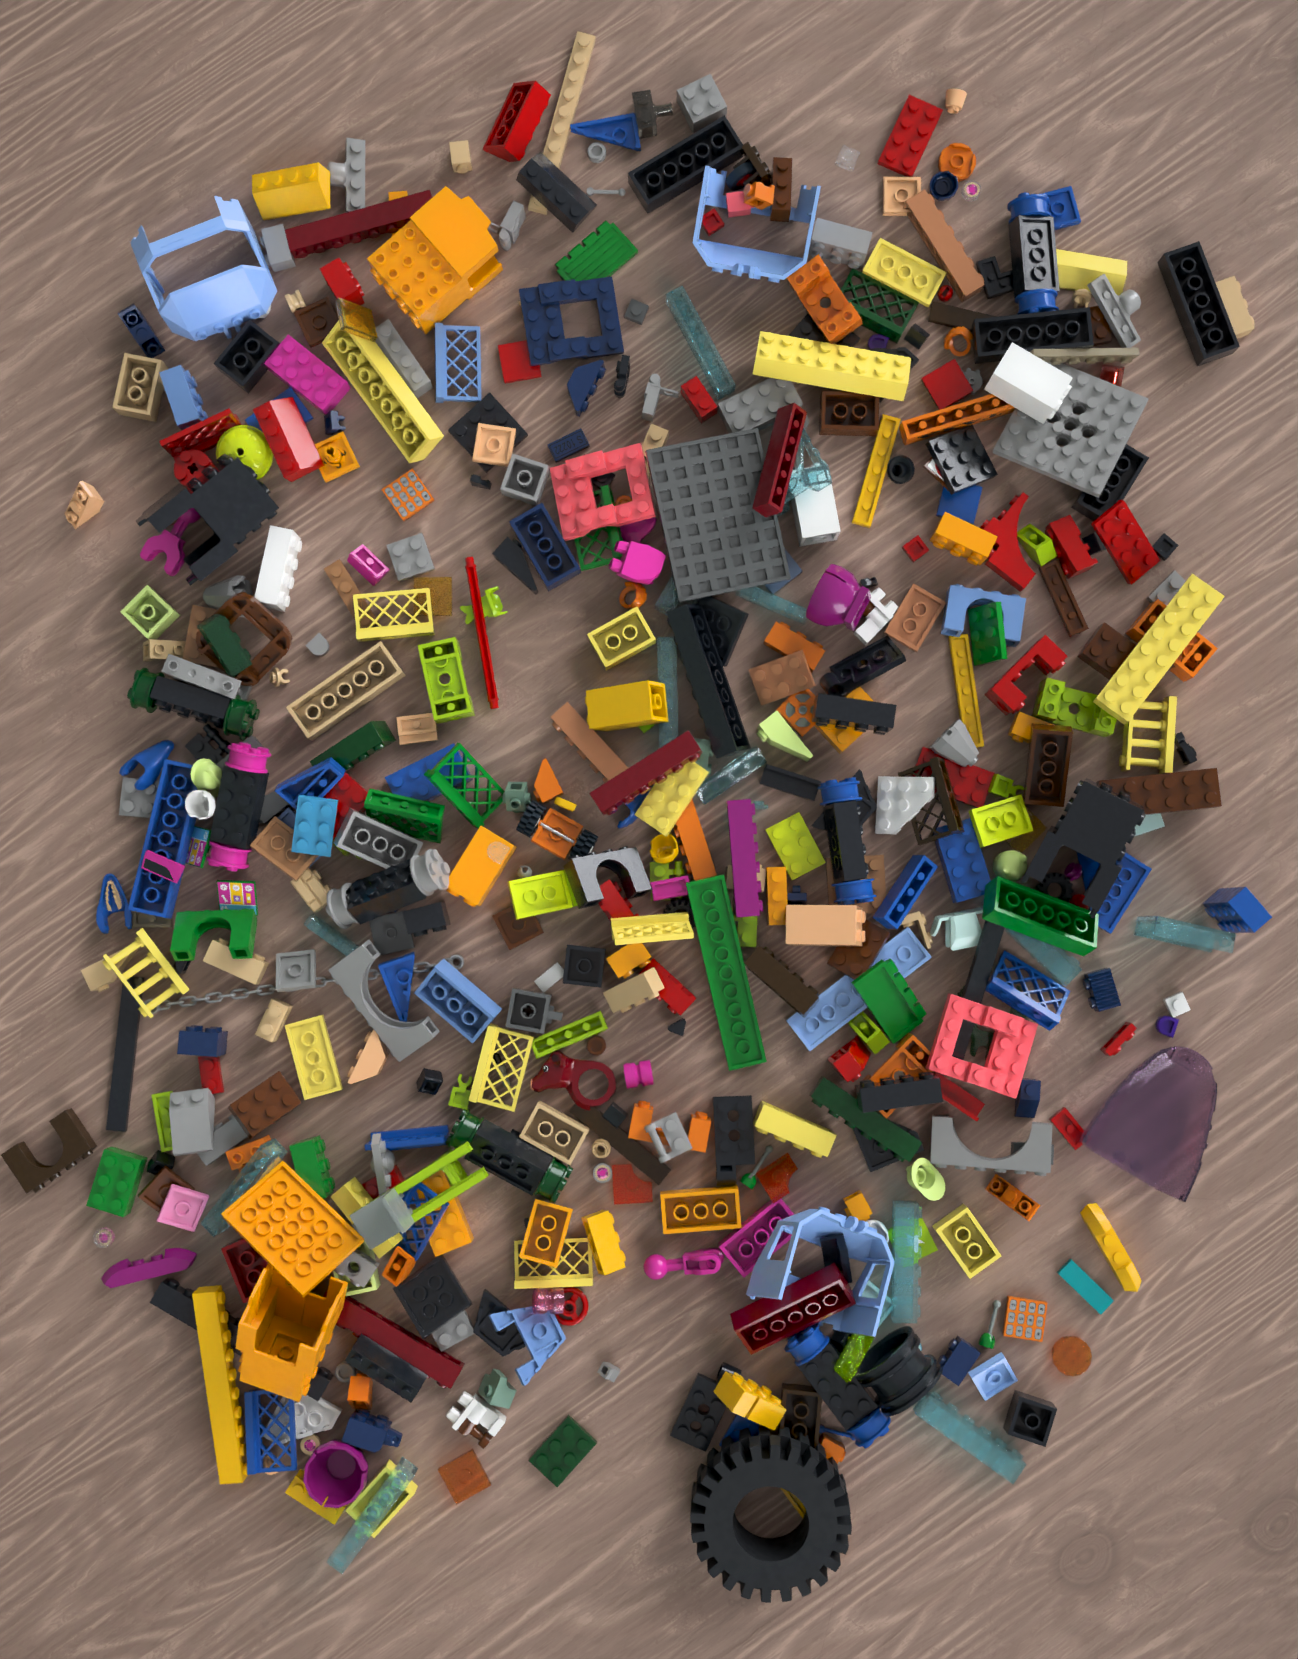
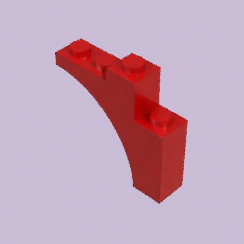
M1024 492L1019 497L1017 495L1014 496L1009 503L1011 507L1008 511L1004 509L997 519L993 517L990 522L986 519L980 527L998 536L985 565L1019 592L1025 589L1036 575L1024 560L1017 539L1019 515L1029 497Z

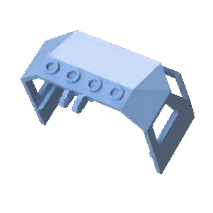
M705 165L692 243L707 266L712 267L711 271L723 273V269L731 270L730 274L742 276L743 273H748L749 278L761 279V276L768 277V281L779 283L780 279L784 280L806 264L821 186H812L811 190H807L806 185H801L797 208L791 207L789 220L809 223L803 258L699 239L705 205L727 209L726 196L723 195L727 171L722 170L721 174H718L716 169ZM770 206L763 210L755 207L751 208V213L770 216Z
M214 196L221 216L150 244L141 225L138 229V236L133 237L130 242L159 314L172 333L193 341L204 340L208 336L224 332L228 339L232 338L231 331L228 328L234 326L236 332L239 333L242 323L249 319H257L261 315L266 314L277 293V288L256 233L239 201L235 199L223 201L221 197ZM225 230L244 233L261 267L249 265L234 267L171 292L164 300L162 294L165 291L151 268L155 258Z
M819 1206L818 1209H808L777 1221L775 1229L754 1265L746 1295L750 1296L752 1300H755V1297L782 1300L785 1287L801 1279L791 1275L790 1271L798 1239H803L821 1247L820 1238L843 1233L849 1258L867 1263L852 1290L856 1304L818 1323L820 1326H823V1323L833 1325L832 1329L840 1332L876 1337L895 1262L885 1237L878 1234L877 1229L868 1227V1222L858 1221V1218L854 1216H849L846 1220V1216L838 1213L831 1214L830 1209ZM782 1231L791 1234L785 1260H770ZM875 1265H886L878 1297H861Z

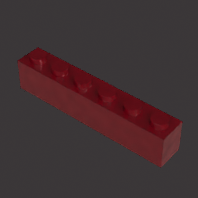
M795 403L778 408L752 507V509L764 517L782 513L807 415V412Z
M688 730L589 794L603 815H611L623 803L627 805L632 802L634 796L639 793L642 795L651 789L650 786L656 782L660 784L672 772L675 774L681 771L686 763L697 761L702 751Z

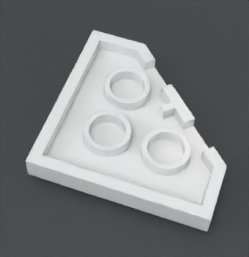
M878 776L875 834L896 835L908 821L921 811L920 809L927 802H930L935 797L936 778Z
M308 1395L302 1396L300 1402L294 1401L296 1439L332 1429L343 1409L323 1398L316 1401ZM282 1397L280 1402L285 1406L288 1398ZM277 1406L273 1415L276 1417L282 1409ZM283 1412L278 1420L286 1426L289 1423V1416ZM274 1423L269 1431L277 1437L282 1429ZM284 1432L279 1441L282 1444L290 1441V1437ZM267 1434L263 1436L266 1439L273 1442V1440Z

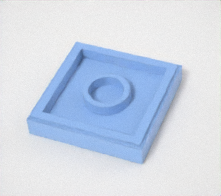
M1002 1352L968 1372L985 1401L1018 1381Z

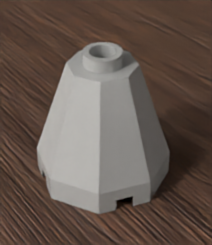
M236 575L205 588L203 600L209 607L218 610L232 595L245 592L253 596L251 583L249 580H244L245 576Z
M960 719L948 727L929 747L934 753L962 767L967 765L971 767L978 760L976 756L979 752L965 724Z

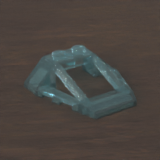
M804 428L796 455V472L791 475L782 513L777 514V517L790 510L788 501L807 489L819 492L832 484L829 467L821 459L818 449L814 448L810 442L811 439ZM803 444L815 467L804 469Z

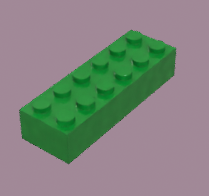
M999 876L985 885L982 919L1083 957L1097 948L1099 914L1096 913L1093 919L1089 915L1091 911Z

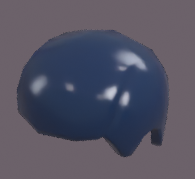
M949 171L938 172L929 183L930 194L939 201L950 200L958 190L957 176Z

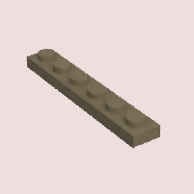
M1139 348L1033 349L1030 353L1047 363H1051V365H1058L1063 362H1068L1070 365L1080 362H1086V364H1095L1097 362L1111 364L1115 361L1127 364L1139 356Z

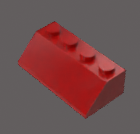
M537 81L513 83L483 150L508 162L520 161L525 155L528 143L533 138L532 134L536 126L540 123L543 111L548 106L551 94Z
M293 397L271 400L253 409L285 479L293 482L324 466Z

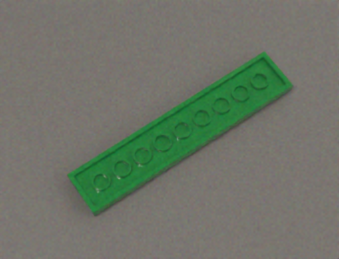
M724 874L686 882L728 1069L731 1071L765 1063L767 1060Z

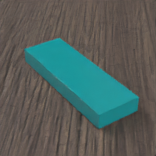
M1069 1259L1058 1270L1057 1273L1100 1315L1114 1302L1072 1259Z

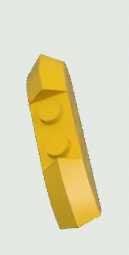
M1097 1203L1087 1204L1080 1212L1081 1217L1124 1291L1138 1292L1141 1278L1110 1222Z

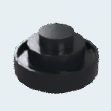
M904 455L893 457L887 465L888 477L896 484L909 482L915 472L914 463L909 457Z

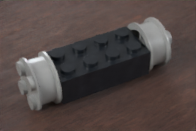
M428 849L424 855H414L411 859H407L395 866H390L378 873H373L366 878L358 879L352 884L345 883L341 889L333 888L327 893L326 912L341 929L351 927L352 923H359L361 925L426 899L427 896L432 895L437 889H447L449 886L448 873H450V867L443 861L436 849Z

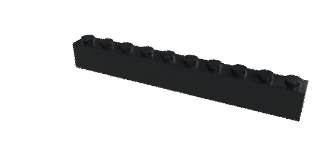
M166 1278L159 1285L150 1303L197 1330L192 1298L194 1290L185 1289L180 1286L177 1280ZM225 1309L228 1312L227 1326L231 1332V1349H233L234 1353L241 1356V1350L235 1349L238 1324L241 1318H234ZM318 1367L314 1379L311 1378L309 1383L310 1388L307 1395L316 1401L320 1400L333 1378V1375L330 1374L331 1372L327 1368Z

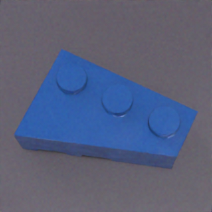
M330 757L279 783L276 786L275 792L297 810L299 795L323 798L344 776L345 769Z

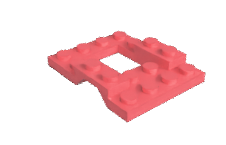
M641 443L605 453L602 450L565 460L566 464L550 468L562 535L565 541L583 537L591 530L601 527H620L656 517ZM626 469L632 501L617 506L609 504L597 508L591 478Z
M948 994L926 1069L1016 1099L1038 1024L1002 1010ZM963 1019L995 1030L984 1067L952 1056Z

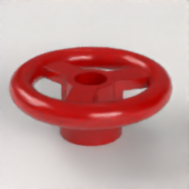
M576 1287L560 1288L554 1293L550 1301V1307L558 1323L562 1325H576L587 1315L589 1307L587 1297ZM567 1292L573 1293L570 1300L556 1302L560 1295ZM578 1297L581 1298L583 1309L579 1316L576 1314L577 1306L575 1304ZM571 1304L573 1308L568 1310L565 1306ZM556 1309H561L562 1314L567 1317L571 1316L572 1320L560 1317Z

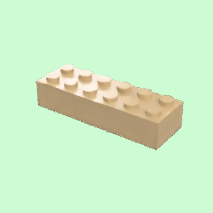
M380 641L286 708L306 737L313 741L406 675L386 646Z

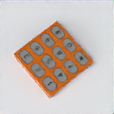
M413 468L382 489L403 522L435 501Z
M1007 1296L1002 1335L1042 1342L1048 1303L1046 1301Z

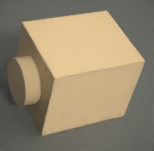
M468 140L449 142L453 171L458 173L471 171L472 162Z

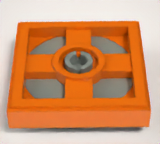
M809 689L792 694L775 711H778L784 720L803 737L816 724V722H812L816 696Z

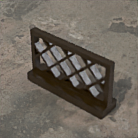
M939 757L932 758L929 762L898 773L899 777H904L908 774L922 777L924 769L931 767L932 774L930 777L936 778L935 786L937 792L928 810L923 807L921 808V810L926 812L922 822L916 820V816L911 819L919 846L953 834L965 832L945 761ZM936 802L942 805V811L939 816L931 812ZM930 814L938 818L933 828L925 824ZM941 820L947 823L949 831L943 833L937 831ZM923 827L932 830L928 838L922 840L920 833Z

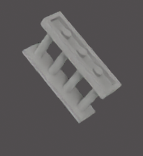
M168 654L162 669L163 673L169 674L177 680L232 699L239 695L241 699L247 701L252 689L250 686H242V681L171 654Z

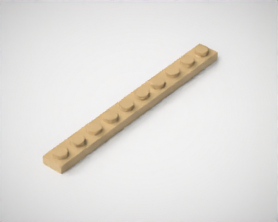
M578 31L543 152L558 169H560L571 130L570 124H572L596 41V36ZM531 194L528 210L547 215L548 209Z

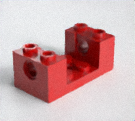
M1045 634L984 695L1005 715L1015 714L1025 705L1023 701L1027 698L1013 684L1022 675L1020 671H1025L1034 664L1043 674L1047 675L1050 672L1054 674L1066 664L1064 660L1067 658V655Z

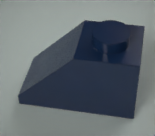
M1022 1078L1018 1095L1015 1099V1117L1035 1118L1040 1102V1080Z

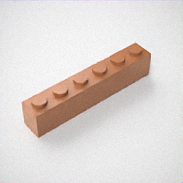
M924 189L907 199L903 209H910L911 212H907V216L940 269L947 272L945 277L961 302H964L981 292L985 285L984 278L975 270L973 260L965 254L964 246L955 238L952 227L945 222L944 215L935 206L932 195L928 194Z
M568 702L551 716L553 720L551 725L558 732L561 730L566 735L564 739L570 746L575 745L579 749L576 752L583 760L587 758L591 762L589 766L596 774L600 772L604 776L602 778L604 783L628 769L593 729H589L587 722Z

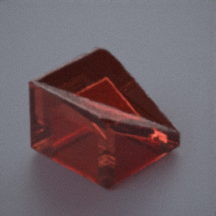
M1103 365L1100 379L1121 387L1125 367Z

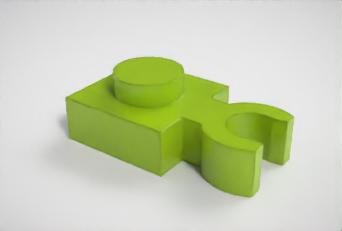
M994 774L988 792L1002 798H1008V796H1017L1016 790H1024V787L1020 785L1012 786L1014 780Z
M459 1074L457 1079L459 1087L453 1086L448 1105L468 1110L471 1090H467V1087L471 1085L473 1077L469 1076L468 1082L463 1083V1074Z

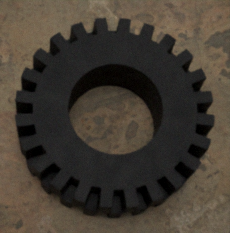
M759 1425V1436H751L749 1428H744L739 1431V1441L734 1442L730 1435L722 1440L721 1451L718 1452L713 1447L707 1454V1465L700 1464L697 1471V1481L693 1482L691 1537L693 1543L697 1542L698 1558L701 1562L707 1560L708 1573L713 1578L722 1573L724 1588L731 1591L735 1584L739 1583L741 1597L746 1599L751 1598L754 1588L760 1589L761 1602L771 1603L772 1590H780L782 1602L792 1600L793 1587H798L802 1597L811 1593L812 1579L820 1587L828 1581L827 1568L834 1572L839 1569L841 1565L840 1553L846 1555L849 1547L848 1535H851L852 1532L851 1511L843 1474H839L836 1461L833 1457L830 1459L826 1458L825 1448L819 1442L815 1448L811 1447L808 1435L803 1436V1432H799L798 1439L791 1438L789 1427L784 1426V1429H779L778 1435H770L769 1428ZM762 1487L785 1489L793 1493L806 1509L801 1523L792 1532L777 1538H764L750 1533L739 1523L734 1511L745 1495Z

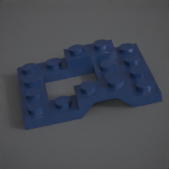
M612 277L582 281L573 279L538 284L537 287L519 289L531 366L551 364L563 359H589L624 354ZM596 300L602 336L588 338L582 336L565 339L560 305Z

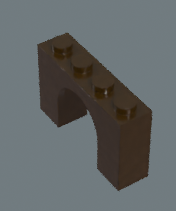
M72 1108L63 1111L49 1121L63 1143L62 1156L55 1165H44L36 1160L24 1141L17 1143L1 1154L26 1194L32 1191L37 1193L45 1187V1182L48 1180L52 1182L59 1178L61 1171L72 1169L77 1165L76 1161L81 1157L83 1160L93 1154L92 1150L97 1147Z

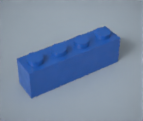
M913 855L875 912L873 918L886 929H898L938 866L925 855Z

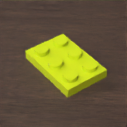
M1022 794L968 811L980 848L1034 831Z
M800 812L765 829L783 866L786 867L791 881L826 863Z
M563 870L507 882L516 920L573 907Z

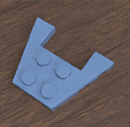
M549 1303L488 1315L496 1332L514 1322L531 1355V1360L515 1369L522 1386L530 1382L533 1375L542 1368L541 1366L553 1355L566 1339Z

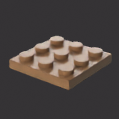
M884 855L864 856L865 863L868 864L869 873L865 879L874 878L872 889L873 894L877 897H873L874 901L856 903L855 900V904L850 905L862 907V911H865V914L875 913L886 897ZM826 858L828 905H838L837 902L834 903V900H836L835 887L831 886V884H836L833 879L831 858Z

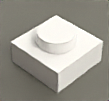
M1183 992L1163 999L1170 1016L1173 1018L1191 1010Z

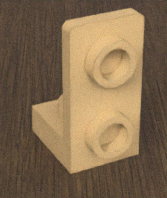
M149 639L143 642V661L166 660L168 654L183 659L186 641Z
M920 911L907 914L901 925L903 928L914 925L913 921L916 920L924 948L930 949V944L933 941L930 933H926L924 925H927L924 914H920Z

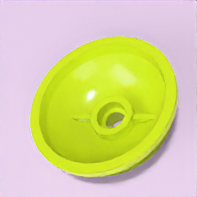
M234 426L224 432L217 443L216 459L224 453L238 457L243 464L253 469L258 476L257 480L262 478L272 465L273 453L264 433L253 426ZM239 449L244 450V454L241 456L238 455Z

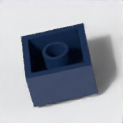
M200 1025L186 1026V1029L179 1030L177 1054L209 1057L225 1055L228 1031H222V1027L203 1029V1026Z

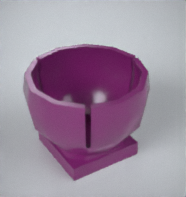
M831 564L823 573L812 594L806 611V618L826 627L845 624L848 629L854 631L871 599L870 591L864 586L860 587L853 573L842 566Z
M337 1439L315 1448L305 1464L303 1482L309 1496L321 1506L328 1496L324 1507L340 1508L354 1502L365 1488L368 1476V1463L361 1448Z

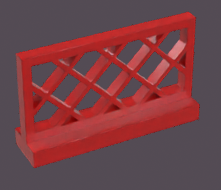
M228 408L159 442L176 461L184 450H199L204 453L216 447L224 432L242 424L238 416Z

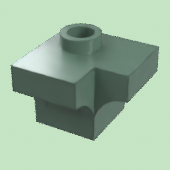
M492 1369L490 1375H484L478 1393L489 1405L509 1409L517 1390L507 1382V1377L500 1370Z

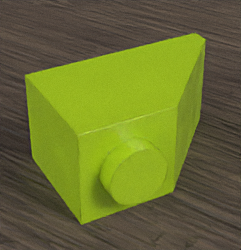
M1031 523L1017 532L1018 541L1029 557L1038 565L1043 566L1057 556L1052 539Z
M863 1011L848 1022L849 1026L875 1055L890 1043L883 1032Z

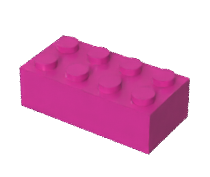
M290 335L285 337L264 363L271 373L324 415L332 411L351 389L344 378Z
M782 1198L775 1203L769 1200L741 1223L742 1228L734 1229L718 1242L719 1248L744 1278L753 1271L754 1265L777 1225V1221L795 1214ZM782 1231L773 1253L786 1244L792 1235Z

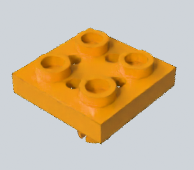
M343 431L315 444L324 463V466L319 468L326 483L360 467Z

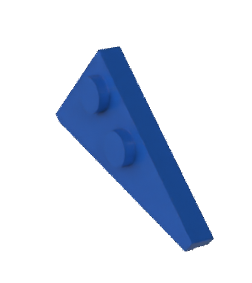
M635 113L570 124L572 133L635 151H641Z
M414 952L378 965L398 1019L403 1022H407L415 958Z

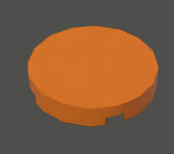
M962 143L950 144L942 150L938 159L939 171L951 172L957 176L958 182L966 180L973 173L976 166L975 154H973L969 146Z

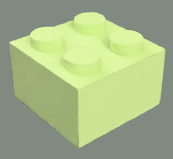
M146 585L120 611L147 639L155 640L180 616L149 585Z

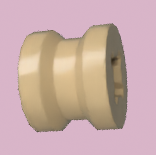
M299 289L294 294L285 295L292 313L299 308L306 307Z

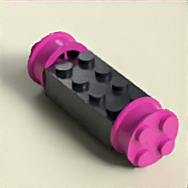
M243 742L228 745V749H230L229 759L223 767L209 844L212 845L211 852L206 857L208 865L215 867L225 866L229 871H238V869L249 867V863H247L248 854L252 852L250 845L257 837L269 777L268 770L266 769L267 758L271 757L269 749L264 747L251 748V744Z

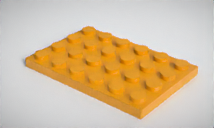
M281 1161L221 1213L222 1218L303 1298L364 1242V1238L284 1161Z

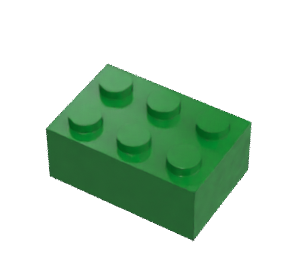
M319 1135L290 1145L289 1148L295 1172L322 1199L327 1198L334 1192L335 1182L329 1174L330 1162L328 1158H325L324 1151L326 1146L324 1140Z
M112 1146L104 1149L86 1206L121 1217L130 1214L148 1157Z

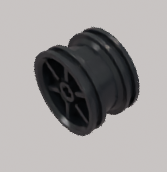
M910 1326L901 1327L886 1335L866 1351L853 1368V1376L859 1379L860 1385L865 1388L872 1387L877 1394L875 1404L878 1408H881L884 1416H894L913 1406L935 1386L943 1373L942 1366L933 1355H924L918 1347L921 1340L917 1334H914V1330Z

